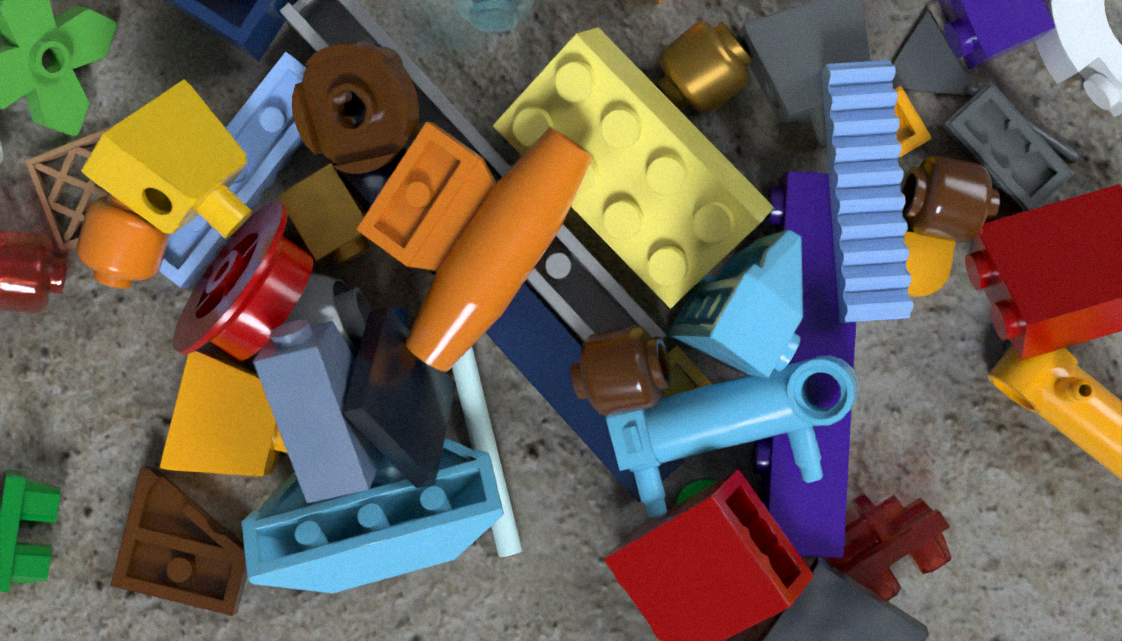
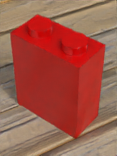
M1120 184L984 223L982 229L973 238L972 251L965 256L968 277L976 290L984 289L991 303L990 313L994 328L1002 340L1010 339L1020 361L1122 331V187Z
M739 469L667 510L665 516L652 519L633 530L604 558L619 585L628 593L660 641H723L790 608L814 577L809 567Z

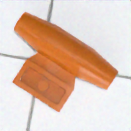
M426 121L356 229L405 266L437 271L405 342L406 347L416 357L435 369L448 372L502 316L559 232L594 157L591 153L558 130L549 127L496 183L484 158L435 123Z

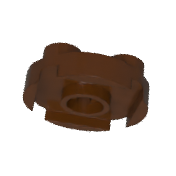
M348 41L325 47L309 58L304 65L309 66L304 72L302 82L295 84L292 112L301 139L315 155L322 153L328 160L338 164L333 167L342 172L360 174L374 171L395 161L407 147L411 146L420 132L418 97L412 79L403 67L400 55L395 50L386 46L377 47L363 41ZM351 91L357 93L359 98H362L365 103L366 113L364 114V122L360 124L357 115H347L344 103L352 100Z

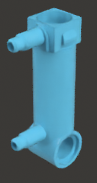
M831 355L817 356L813 359L789 364L780 372L773 369L769 378L747 375L665 396L651 409L606 417L619 470L629 469L630 472L634 473L640 499L645 504L647 515L650 519H656L665 516L667 513L664 501L666 495L658 469L659 465L788 433L795 463L800 468L802 479L806 483L822 479L821 455L813 426L831 425L841 420L854 406L859 393V384L853 368L843 359ZM824 372L832 375L838 381L841 387V397L838 404L831 407H822L816 405L809 398L806 385L812 374Z

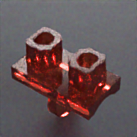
M861 493L852 499V503L860 517L845 526V536L850 543L844 546V557H827L831 565L889 601L897 596L902 589L889 568L898 560L908 555L915 568L922 574L934 572L951 561L952 556L942 534L950 526L939 510L935 509L933 511L920 497L903 507L898 498L892 495L875 506L864 493Z

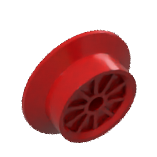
M273 201L263 206L236 231L221 249L198 282L180 315L172 341L175 351L181 355L190 354L210 341L237 360L242 361L258 352L269 339L270 332L285 322L300 299L313 268L312 256L283 236L288 215L285 205L279 201Z

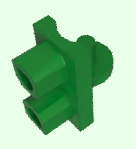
M7 469L0 511V592H9L10 582L32 583L47 581L52 544L17 541L20 520L56 523L61 489L41 481L26 480V471Z

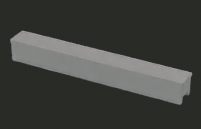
M298 0L293 5L288 2L280 10L287 22L315 52L325 47L348 41H363L377 47L386 46L395 50L400 55L403 67L410 75L417 93L420 131L426 121L435 123L484 158L496 183L511 168L356 0ZM353 92L357 96V98L365 105L363 99L359 98L357 93ZM562 224L559 232L527 277L528 283L583 342L592 334L631 325H638L647 330L651 337L659 336L663 341L666 336L665 333Z

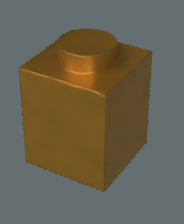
M330 163L282 192L277 198L280 203L286 206L288 216L315 260L324 265L335 261L338 267H342L364 255L370 250V246L367 243L368 238L356 230L366 212L342 173Z

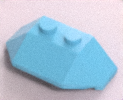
M786 230L759 238L728 259L715 277L709 274L705 275L691 289L666 336L740 374L769 378L773 369L779 372L782 371L792 359L800 343V336L794 332L803 318L801 236L791 230Z
M445 438L436 484L416 488L384 456L368 491L311 503L306 502L294 471L272 492L259 511L253 510L242 521L248 580L256 585L336 593L455 560L504 515L490 454L478 449L471 450Z

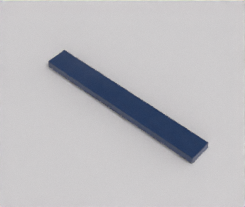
M352 93V100L344 103L347 115H357L360 124H362L366 107ZM404 150L398 159L374 171L360 174L340 172L372 206L406 152ZM429 270L435 276L437 271ZM523 283L502 316L485 333L639 503L641 499L634 473L630 472L629 469L619 470L606 417L597 413L588 399L580 400L574 391L570 368L572 362L580 360L581 345L526 284ZM682 458L659 465L658 469L661 480L664 481L685 460Z

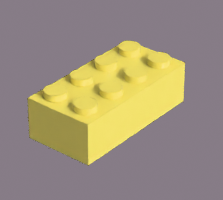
M599 27L575 34L493 125L521 156L549 127L566 135L594 156L571 207L670 309L752 232L774 208Z

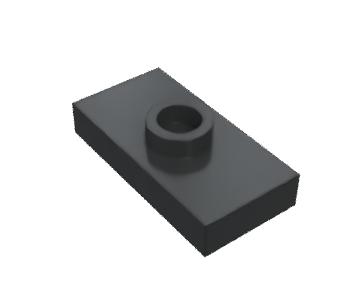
M991 81L983 85L940 125V128L971 162L978 163L988 170L992 185L1018 213L1040 206L1075 174Z

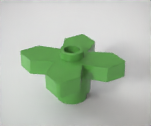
M0 0V109H5L23 96H26L34 123L67 135L77 136L80 133L90 102L73 69L107 56L117 28L116 22L89 8L75 5L54 18L49 0Z

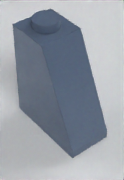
M302 319L278 326L270 332L269 339L255 357L253 363L306 502L311 503L368 491L384 455L342 413L356 359L333 320L310 326L308 320Z

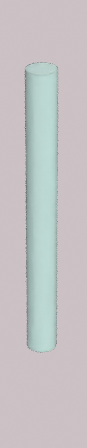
M471 347L455 363L452 370L472 450L478 449L487 452L492 459L504 515L491 528L498 557H506L522 552V547L473 348Z

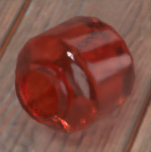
M0 229V311L40 313L47 307L51 293L63 294L67 258L54 256V244L48 235Z

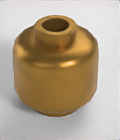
M698 21L661 52L660 65L666 76L658 81V85L680 111L690 104L699 113L711 114L748 84L749 71L746 66L753 59L723 21L716 27L707 21Z

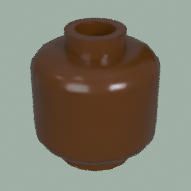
M932 155L923 160L919 167L913 166L910 168L901 186V193L905 196L902 215L907 217L911 229L922 236L959 243L967 242L975 238L984 223L994 221L998 213L1000 203L999 192L997 189L992 188V181L988 170L975 162Z
M638 325L626 326L588 336L581 345L580 360L572 362L570 368L571 380L577 397L580 400L588 399L595 411L605 417H613L655 407L662 398L663 389L670 388L672 382L670 362L662 339L659 336L651 337L647 330Z

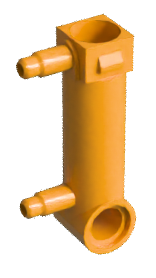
M1011 345L987 375L989 381L1011 400L1023 408L1040 415L1122 481V401L1078 367L1077 359L1066 348L1020 361L1013 345Z

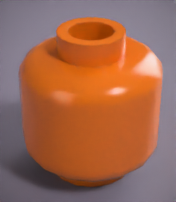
M108 193L107 197H99L89 203L76 252L81 262L95 270L93 278L97 282L114 288L128 289L132 287L133 280L151 279L159 272L170 234L163 233Z

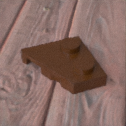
M141 467L110 586L230 616L235 615L239 610L247 578L244 543L157 468Z

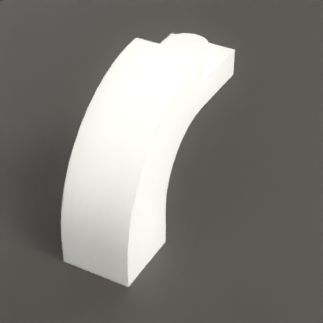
M1044 0L1055 28L1035 42L1048 72L1057 84L1079 72L1085 80L1084 89L1087 95L1097 106L1104 110H1109L1114 117L1122 114V45L1109 27L1105 14L1104 0Z

